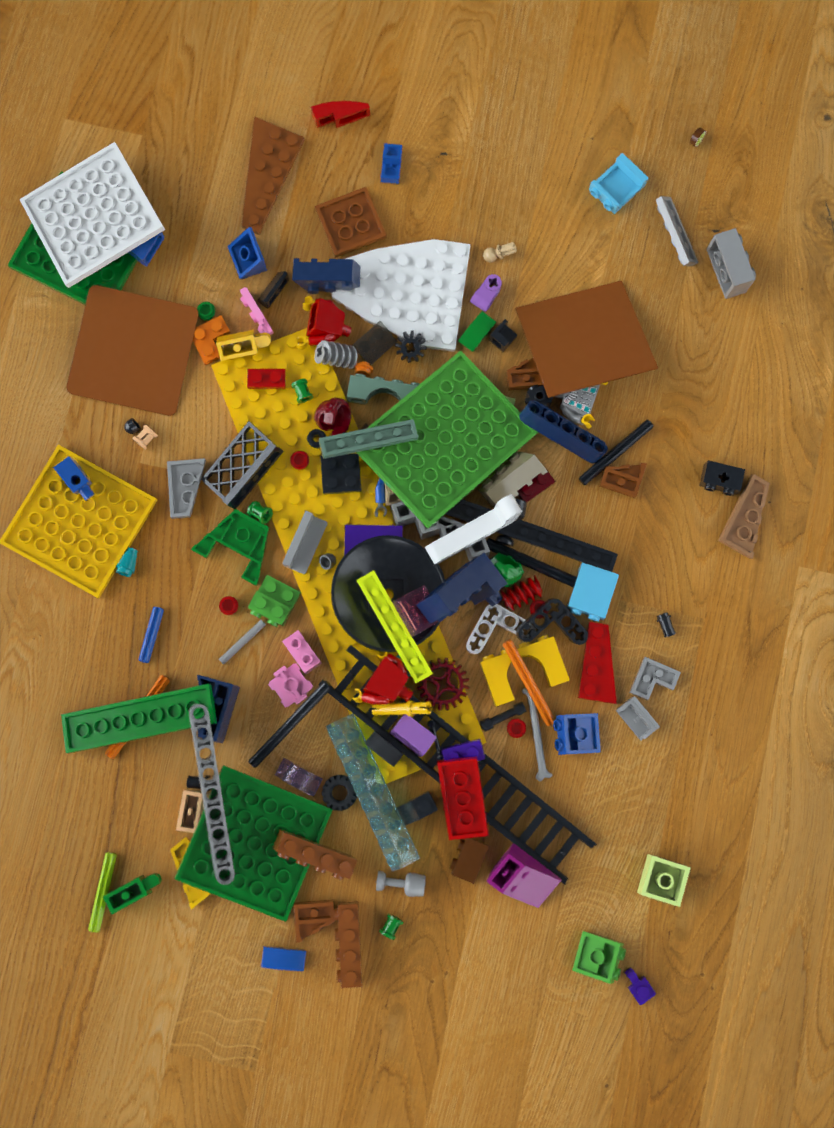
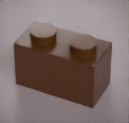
M472 838L461 839L457 850L460 851L457 859L453 858L449 868L452 870L451 874L474 884L489 846Z

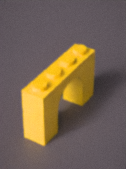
M548 635L537 638L538 642L530 644V642L519 644V649L517 650L521 657L532 658L541 665L549 688L570 680L554 636L549 638ZM505 650L500 651L502 655L496 657L493 654L482 658L483 661L479 663L495 707L515 700L507 679V670L511 660Z

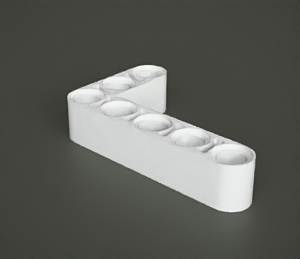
M510 494L498 501L491 511L432 542L425 549L434 565L513 523L518 519L522 510L513 495Z

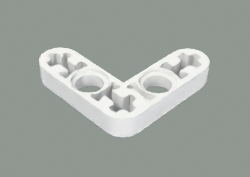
M490 604L487 605L466 643L467 651L473 655L479 654L496 625L516 635L514 629L518 626L519 620L524 622L526 619L498 604L493 607ZM495 607L498 616L494 615L491 621H494L492 625L489 621L483 620V617L488 618L490 615L488 609ZM507 616H512L515 619L514 626L509 627L505 624L504 620ZM487 624L489 632L481 634L478 630L479 625ZM476 633L479 637L485 638V641L483 642L480 639L478 643L480 649L473 651L471 650L472 646L469 644L470 642H475L477 637L473 635Z

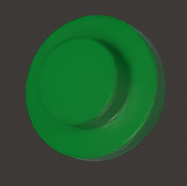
M202 302L197 307L200 319L210 320L215 316L216 310L212 303Z

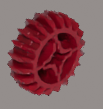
M437 658V665L431 660L429 663L432 672L439 668H446L447 670L442 677L430 675L418 682L422 683L423 686H418L417 690L424 691L419 697L422 698L426 695L427 699L424 702L432 701V709L435 703L439 704V711H441L442 705H445L446 711L449 710L448 704L450 703L453 708H456L457 705L454 701L457 700L461 704L463 700L459 696L467 697L463 689H469L468 685H464V682H468L469 678H462L467 673L466 670L460 673L459 670L462 668V665L460 664L455 668V660L451 662V665L447 664L448 658H445L442 664L441 659ZM452 671L458 677L459 688L450 683L449 678ZM446 675H448L446 679V684L449 687H444V689H441V692L438 693L440 689V684L437 681H442V679H445ZM427 680L436 685L437 690L434 697L428 692ZM444 691L456 694L449 700H439Z

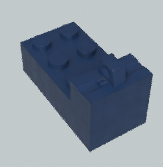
M484 552L462 565L416 606L430 624L436 620L441 622L448 615L450 617L459 610L458 607L460 605L463 606L470 600L474 605L486 600L492 607L502 600L498 591L507 582Z

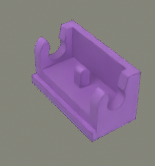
M403 715L390 731L392 736L419 757H422L437 738L416 720L407 715Z

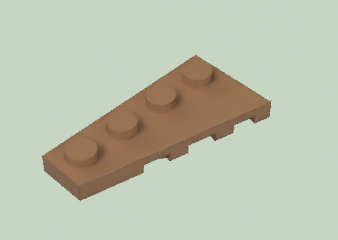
M755 474L750 475L718 539L722 544L749 559H753L754 545L757 543L758 527L761 524L762 509L765 507L770 484Z

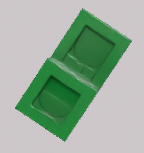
M481 311L458 342L471 352H474L497 322Z

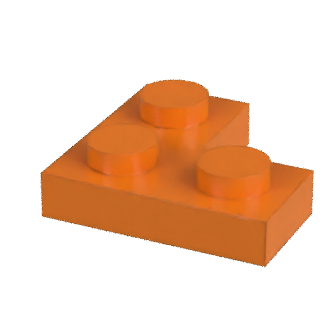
M222 315L197 326L195 329L193 342L205 365L220 358L214 342L217 340V337L230 334Z

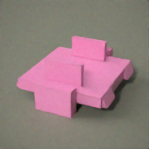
M296 663L288 668L285 666L281 667L273 673L275 678L268 684L282 699L281 703L284 707H289L294 702L296 705L300 704L308 697L306 693L313 689V685L309 680L305 679Z

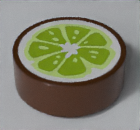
M701 127L698 128L692 135L690 144L697 147L703 140L706 130Z

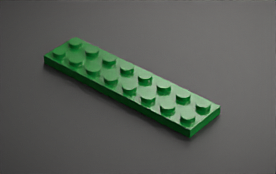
M211 684L62 714L65 752L70 754L191 729L189 709L194 704L204 705L209 712L210 725L216 724ZM201 707L193 711L194 718L199 719L204 715V710Z

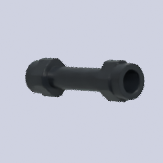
M521 701L513 705V708L490 719L488 717L480 721L484 732L494 728V725L527 711Z

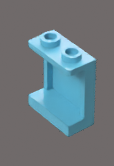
M621 153L617 157L616 162L596 181L593 180L591 182L589 190L591 195L596 199L598 198L608 211H612L615 214L646 185L648 177Z
M582 562L566 608L570 609V612L575 615L581 616V613L588 615V619L596 622L604 620L619 574Z

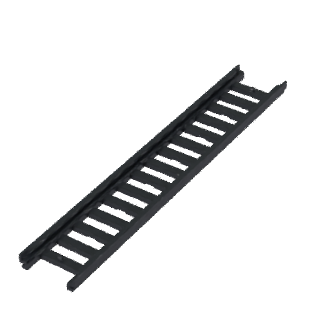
M350 645L346 651L358 661L336 688L332 687L328 693L440 783L439 773L433 769L439 761L436 757L437 751L426 763L388 732V729L400 715H389L380 726L372 719L374 717L372 710L379 709L372 708L371 706L365 714L357 707L359 703L353 699L349 701L342 695V692L364 665L373 673L377 668L374 663ZM370 678L366 681V683H365V684L362 686V688L360 689L363 693H365V692L363 691V689H364V687L366 686V684L368 683V681L370 680ZM413 695L409 699V701L421 702ZM402 699L400 703H407V701ZM432 710L431 714L427 715L431 720L436 721V732L441 727L449 733V736L440 746L441 753L442 748L451 746L455 740L460 743L469 741ZM415 714L413 719L419 723L427 714ZM485 754L486 758L478 761L480 772L488 765L495 773L482 788L484 799L501 777L510 783L509 787L490 811L486 812L487 822L512 843L562 879L561 882L566 885L568 877L560 872L557 866L578 839L591 849L597 844ZM518 789L526 797L505 824L502 825L495 817ZM534 802L541 810L518 838L510 830L530 804ZM549 814L556 822L533 850L526 842ZM564 826L572 834L552 860L548 862L541 855Z

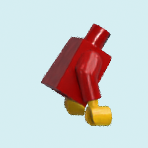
M311 296L305 297L303 309L310 311L306 336L309 338L306 339L301 335L297 337V342H304L303 344H297L298 350L306 349L308 344L316 346L322 340L335 342L341 335L345 337L350 335L352 328L344 324L345 313L332 300L319 298L314 301Z
M383 652L384 656L377 654L380 664L364 687L363 691L365 693L355 689L354 691L359 696L357 698L352 697V699L357 703L365 702L373 705L393 703L397 696L405 701H409L414 692L404 686L409 677L402 660L388 652Z

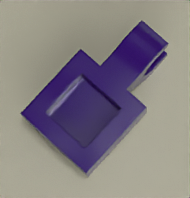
M631 967L624 972L632 983L627 988L640 1006L656 995V992L644 976L639 979Z

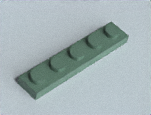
M414 419L322 437L319 438V445L323 459L414 441L418 439Z

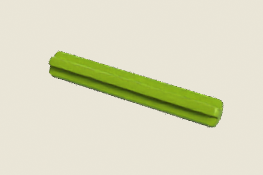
M112 852L105 854L88 928L89 931L95 933L99 932L106 906L103 896L109 893L117 854Z

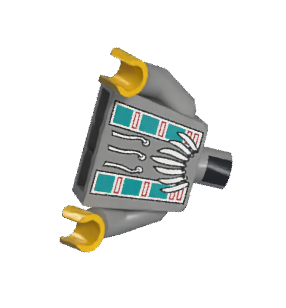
M600 385L554 396L562 399L560 409L569 421L575 424H584L588 429L592 427L588 421H595L590 413Z

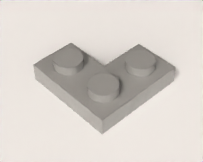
M644 657L629 693L649 700L655 683L674 690L681 672Z

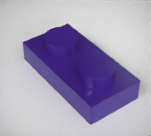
M480 738L442 748L444 760L477 756L478 761L486 758Z

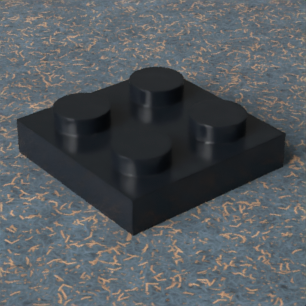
M357 453L323 459V456H321L323 495L361 492L360 464Z

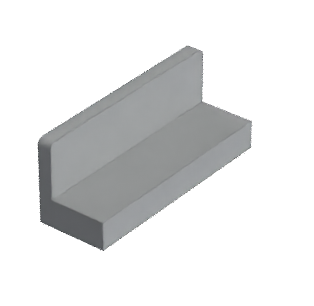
M305 511L282 564L301 574H306L326 529L327 522L315 517L313 513Z

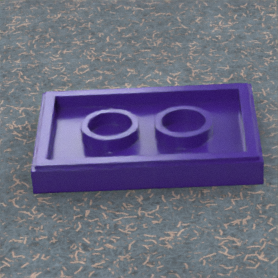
M345 525L344 556L357 544L373 537L386 535L402 537L403 526Z

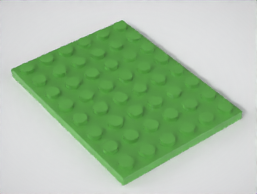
M460 350L368 427L372 428L414 419L418 434L417 440L356 453L429 529L537 435L538 432L520 420L518 409Z

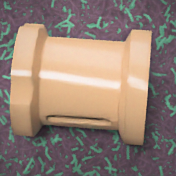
M144 425V429L137 437L134 436L132 439L143 449H146L147 444L158 435L147 425Z

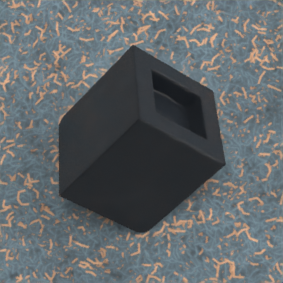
M506 319L490 334L489 339L502 352L517 338V334L507 326L508 321Z

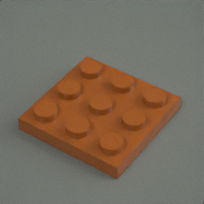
M366 187L315 206L335 258L387 238Z

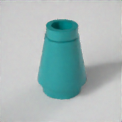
M127 548L116 566L118 574L131 577L135 573L138 553L136 549Z

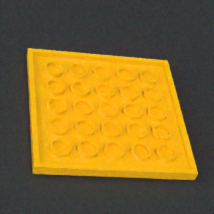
M58 444L1 537L0 544L99 599L115 573L118 562L127 548L133 543L156 504L157 499ZM68 456L76 460L92 482L89 487L95 495L86 501L80 493L74 494L53 468ZM80 478L76 479V485L80 483Z

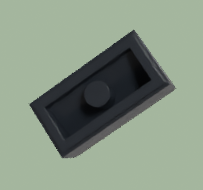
M278 272L257 300L258 303L267 309L272 305L289 281L287 272Z

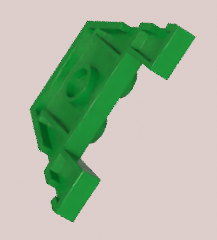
M235 509L215 529L205 535L197 545L195 544L191 550L207 559L215 544L219 542L250 560L241 578L257 586L269 527Z

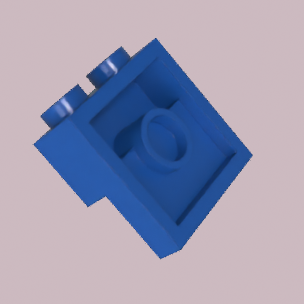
M598 713L556 715L553 727L557 731L558 739L555 740V749L559 751V755L601 753Z

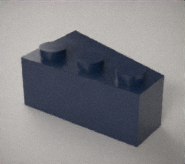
M293 258L292 280L309 294H318L322 291L332 293L340 289L350 291L353 288L360 287L361 266L353 259H329V262H318V259H311V262H300L299 258Z
M197 674L199 685L211 684L217 721L216 724H211L212 737L214 742L223 743L240 687ZM199 728L198 737H206L207 729Z

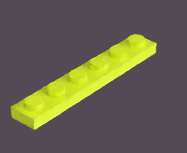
M375 571L359 578L357 583L415 684L432 675L431 669Z

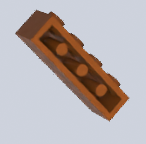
M280 829L273 846L275 851L278 852L277 856L287 860L289 857L296 859V863L306 867L307 864L315 866L314 869L321 873L326 871L332 872V876L343 880L344 877L351 878L358 861L351 855Z
M339 902L338 908H334V920H338L339 927L335 929V941H339V949H336V962H340V970H337V983H341V988L362 987L359 902Z

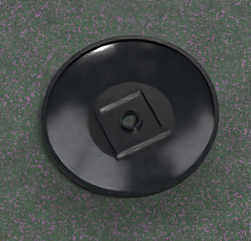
M377 536L354 546L338 564L331 584L332 607L341 627L353 640L369 649L380 652H397L357 583L359 578L375 571L384 589L390 590L393 593L391 601L416 645L425 641L436 630L440 622L436 620L430 624L416 604L445 581L439 564L434 565L424 547L412 540L399 536Z

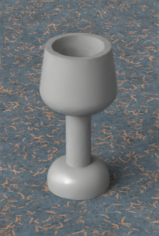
M378 871L376 891H382L385 886L404 888V892L408 897H422L425 891L426 876L411 872L403 880L386 878V874L383 871Z

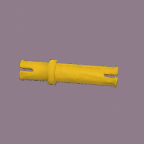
M407 701V703L372 705V708L379 709L372 710V714L374 716L431 714V709L427 708H432L429 701Z

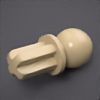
M514 242L502 246L497 245V249L487 248L483 253V258L490 263L494 262L498 256L500 259H503L504 256L517 252Z

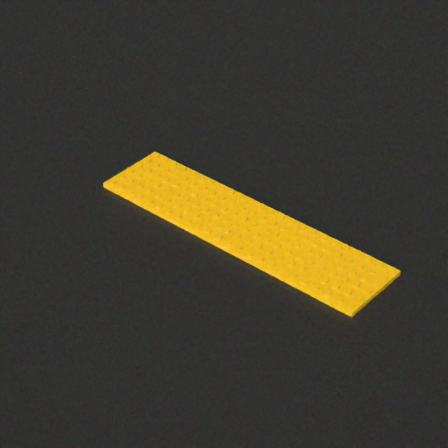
M307 328L274 340L266 347L258 348V353L223 360L212 364L211 367L237 432L239 433L250 421L284 451L261 478L258 485L266 506L273 511L272 521L285 554H287L305 511L311 512L315 517L327 522L326 529L306 574L292 571L337 685H339L358 661L346 651L350 645L377 667L380 664L377 654L379 656L385 655L383 652L369 649L353 640L339 624L332 607L331 584L335 570L344 557L345 525L396 526L390 505L386 506L385 503H383V506L387 509L385 517H383L384 513L382 510H378V517H375L374 512L378 507V503L375 501V488L379 478L360 456L361 492L323 495L321 448L311 447L307 441V436L310 431L320 429L314 421V412L323 401L334 397L342 398L346 402L347 400L333 366L329 364L323 365L322 362L320 364L315 362L314 354L317 345L310 346L308 344L304 350L297 349V344L304 343L297 342L298 336L301 335L306 339L309 338L306 336ZM248 369H286V389H248L247 371ZM300 379H307L308 389L314 396L305 403L297 402L298 397L295 389L291 386L293 382ZM353 415L349 428L345 433L358 430ZM253 429L247 432L246 440L254 439ZM322 430L325 433L326 437L332 436L331 432L333 430ZM316 436L313 440L319 442L320 437ZM266 441L259 442V451H263L269 444ZM254 443L246 444V453L254 452ZM296 451H304L309 456V465L303 470L293 468L290 463L291 455ZM247 456L250 465L255 462L254 456ZM331 553L336 557V564L333 568L325 570L321 567L319 559L322 555ZM385 590L389 598L392 599L393 593L390 590ZM439 625L431 636L417 645L429 668H431L429 663L431 660L437 665V658L441 659V664L444 663L445 658H448L447 664L451 665L453 659ZM388 652L394 656L399 655L397 652ZM364 665L342 692V695L351 701L352 697L357 694L354 690H360L373 672ZM436 669L432 672V676L442 677L447 669ZM452 671L449 678L450 683L459 688L458 677ZM446 675L445 679H442V681H437L440 684V689L438 693H440L441 689H444V687H449L446 684V679L448 675ZM409 677L404 686L414 692V697L424 702L427 696L425 695L420 698L419 695L424 691L417 690V687L423 686V684H415L412 677ZM427 680L428 692L434 697L437 690L436 685ZM444 691L439 700H449L456 694ZM468 695L467 697L459 696L463 700L461 704L457 700L454 701L457 705L456 708H453L451 703L448 704L449 710L447 711L445 705H442V709L439 711V704L436 703L433 709L429 708L469 741L480 738L482 744L487 743ZM397 696L393 703H400L402 698ZM362 702L357 707L366 714L373 704ZM348 710L378 787L421 770L418 765L404 754L394 767L365 744L374 730ZM377 715L372 719L381 726L389 715ZM400 715L388 729L389 733L403 715ZM425 715L419 724L428 730L430 727H428L427 723L431 719ZM441 727L436 732L439 746L449 736V733ZM455 740L451 746L460 744V742ZM435 742L420 757L426 763L437 751Z

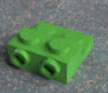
M266 575L262 585L256 591L248 606L251 610L250 614L259 619L261 616L267 618V623L278 627V625L284 626L301 592Z
M582 931L572 971L609 984L614 983V980L618 981L621 969L618 968L619 961H623L626 954V949L623 948L624 943Z

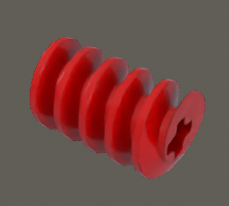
M535 575L533 576L534 581L530 577L527 578V584L524 581H520V587L517 584H513V591L509 587H506V594L502 590L499 591L507 608L509 607L514 611L515 604L521 608V601L528 605V598L535 602V595H538L540 599L542 598V589Z

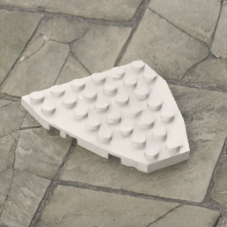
M432 239L378 248L345 258L353 259L361 266L360 287L353 288L350 291L336 290L332 292V299L343 304L348 310L358 314L366 322L384 331L388 330L396 334L397 337L401 336L404 338L403 332L405 331L410 336L411 330H414V337L421 333L419 340H426L421 345H425L429 349L455 352L471 244Z

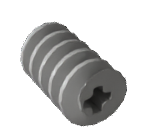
M322 340L316 347L314 359L317 364L322 362L323 365L329 364L330 366L335 365L336 367L341 366L342 368L348 367L353 369L357 363V350L352 345Z

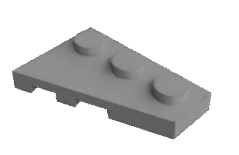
M205 458L167 461L171 519L191 517L206 462Z

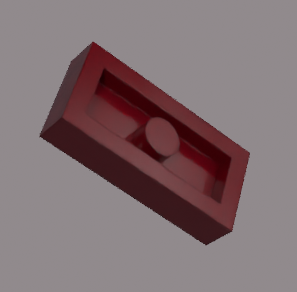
M549 472L544 475L539 473L532 479L533 483L530 486L525 484L517 491L519 493L518 496L521 500L528 503L556 481Z

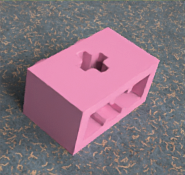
M299 630L282 641L305 674H308L322 664Z

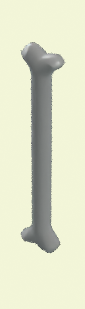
M523 688L522 693L528 697L538 763L536 779L542 781L544 778H550L552 774L546 769L537 707L527 689Z

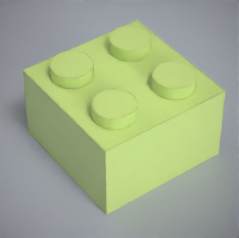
M648 854L637 893L680 907L690 867Z

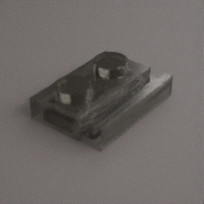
M379 321L352 346L356 348L357 353L363 360L372 365L398 341L392 336L385 325Z

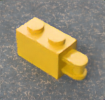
M254 330L217 337L216 345L220 360L258 353V348L266 347L270 344L271 336L267 332L255 334Z

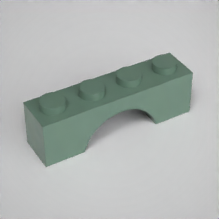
M363 374L350 375L347 402L366 405L370 398L380 393L391 394L400 401L420 383L412 382L411 384H405L403 381L396 379L386 381L382 377L367 378Z

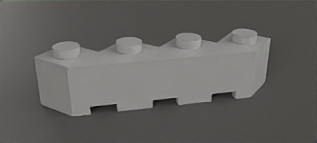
M402 501L391 505V512L396 526H406L415 523L421 540L438 534L441 538L464 525L443 516L427 529ZM484 538L466 548L465 552L470 561L484 552L488 556L490 550Z

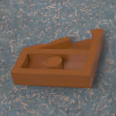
M534 358L526 359L520 365L507 370L508 390L529 389L534 385H539V387L543 385Z
M647 463L632 466L628 464L620 467H606L599 486L636 498Z
M334 900L294 903L296 943L302 942L304 938L317 933L321 928L335 922Z

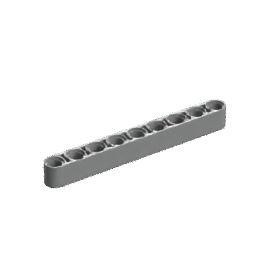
M194 704L189 709V718L214 874L220 884L227 885L234 879V868L209 712L204 705ZM201 707L204 710V715L199 719L194 718L193 711ZM199 728H206V737L198 738L196 735ZM203 748L210 749L208 758L200 757V751ZM205 769H213L214 774L211 778L203 777ZM214 788L217 790L214 798L206 797L208 789ZM214 808L220 810L217 818L209 816L210 811ZM215 829L223 830V835L220 838L212 836ZM219 849L226 850V855L223 858L216 857V852ZM223 869L230 871L229 876L226 878L219 877V873Z

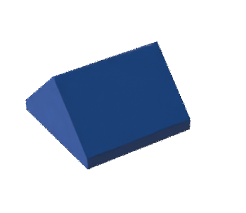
M248 227L227 246L240 279L267 271L252 227Z

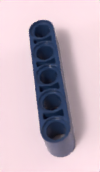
M535 400L529 401L519 414L520 420L525 425L590 463H596L608 450L603 440Z

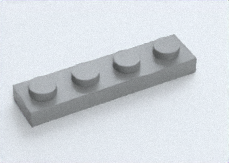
M660 196L656 199L657 209L665 221V228L671 235V242L679 254V261L683 266L696 265L699 262L671 197Z

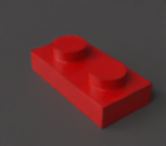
M248 369L247 388L286 389V369Z

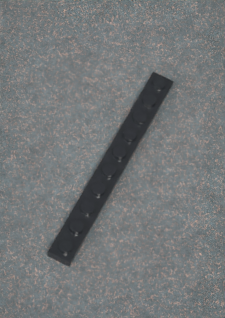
M462 499L445 515L469 523L491 511V509ZM520 519L497 531L499 534L610 572L613 571L618 556L617 553Z

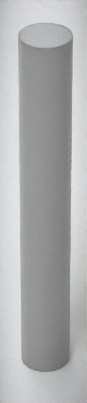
M262 620L255 624L219 658L220 662L225 664L266 624Z

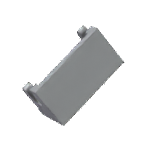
M635 696L628 699L615 710L640 741L646 739L660 727Z

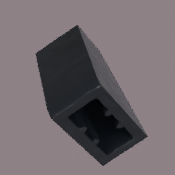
M426 791L393 810L403 827L430 815L438 809L430 793Z

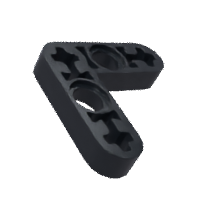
M554 598L548 599L516 630V636L520 641L530 642L554 621L572 643L581 645L588 639V633L559 599ZM551 603H557L556 611L552 610L548 613V615L545 612H543V610L549 611L552 608L550 605ZM537 615L544 617V623L540 626L535 623ZM564 616H568L571 620L570 625L564 627L561 623ZM532 626L537 629L536 631L531 629L528 632L529 637H522L523 629L528 630ZM573 628L576 632H582L580 635L581 640L575 639L576 634L573 631H568Z

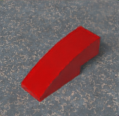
M332 101L311 106V112L317 128L332 122L335 123L336 128L370 116V106L368 103L358 101Z

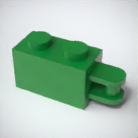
M154 873L146 878L142 875L103 896L111 915L151 894V888L159 885L162 877L158 873Z

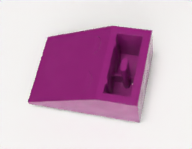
M513 843L493 867L486 882L504 895L539 908L562 879Z

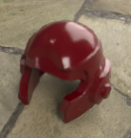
M334 397L330 400H325L314 412V421L317 426L324 431L333 430L331 432L332 435L345 433L351 423V409L342 398Z

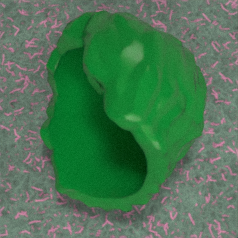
M498 553L490 558L507 582L504 587H510L521 579L524 573L522 565L512 559L510 555L506 556Z

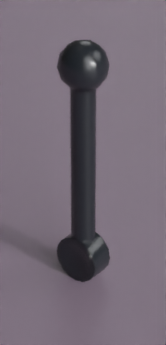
M429 720L427 725L431 728L432 734L437 737L435 730L436 721ZM436 738L434 741L437 750L436 757L438 760H443V753H441L438 738Z

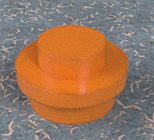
M365 361L357 363L354 368L356 374H363L366 377H370V374L373 372V367Z

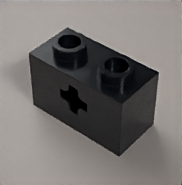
M708 460L703 466L699 486L704 487L707 491L714 492L718 490L722 491L724 495L734 496V494L736 495L741 491L745 469Z

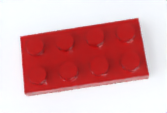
M478 757L438 761L437 765L449 840L488 836L489 831Z

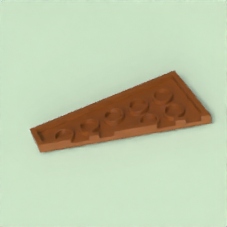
M255 116L242 228L252 227L253 232L260 235L305 140L304 137Z

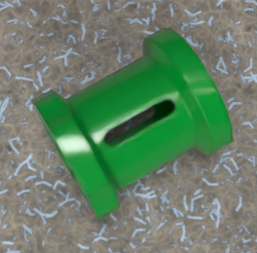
M300 379L291 384L298 397V403H305L314 397L308 389L307 379Z
M253 501L247 509L250 517H256L263 524L268 523L273 515L271 508L263 507L258 501Z
M388 913V919L383 929H380L379 932L387 938L395 940V933L404 922Z

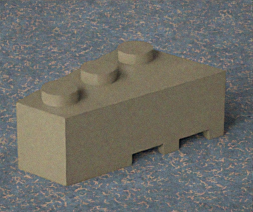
M517 451L504 465H501L495 471L491 478L486 479L482 483V487L478 491L492 507H495L498 501L510 494L515 498L519 494L517 491L525 484L530 486L533 483L532 479L539 473L544 475L548 471L534 454Z

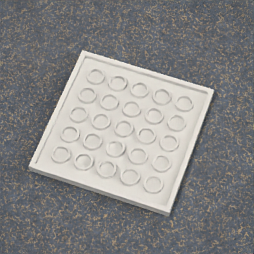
M115 142L20 199L64 284L68 288L165 230Z

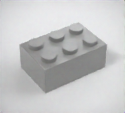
M736 228L715 234L706 249L725 299L746 293L756 280L755 270L751 268L748 252L744 250L742 245V236L738 234Z

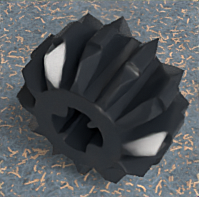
M411 330L410 336H408L406 331L403 332L404 338L398 336L397 339L401 343H395V347L401 348L396 351L397 355L403 353L401 360H404L407 356L408 363H411L412 357L416 362L419 361L417 354L420 357H424L425 354L421 350H426L427 346L421 345L426 342L425 339L419 340L421 333L414 337V330ZM407 343H414L415 350L411 349V351H409L407 349Z

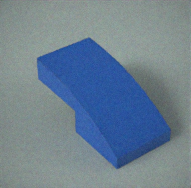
M384 143L381 182L399 184L402 145Z
M263 946L261 967L304 972L306 951L302 949Z

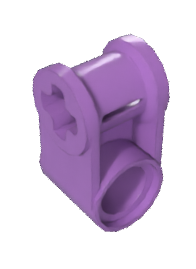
M495 274L489 275L474 293L470 302L486 312L500 292L501 278Z

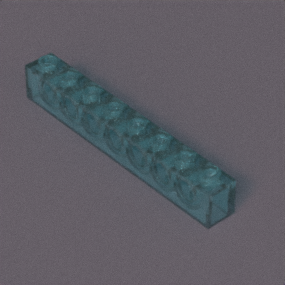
M350 714L325 726L391 871L404 868L420 858L371 750L365 744V737L354 714Z

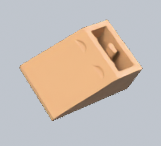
M183 790L176 830L194 833L204 810L202 793L200 791ZM206 793V797L209 798L211 793Z

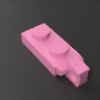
M244 287L240 290L243 295L240 299L245 307L249 306L252 310L249 314L255 323L258 322V331L260 333L267 332L270 335L273 334V330L251 293Z

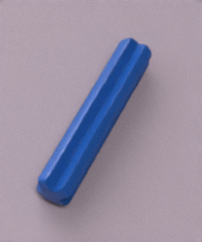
M153 607L139 656L140 662H150L164 612L160 607Z

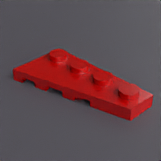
M589 622L578 698L617 704L609 625Z

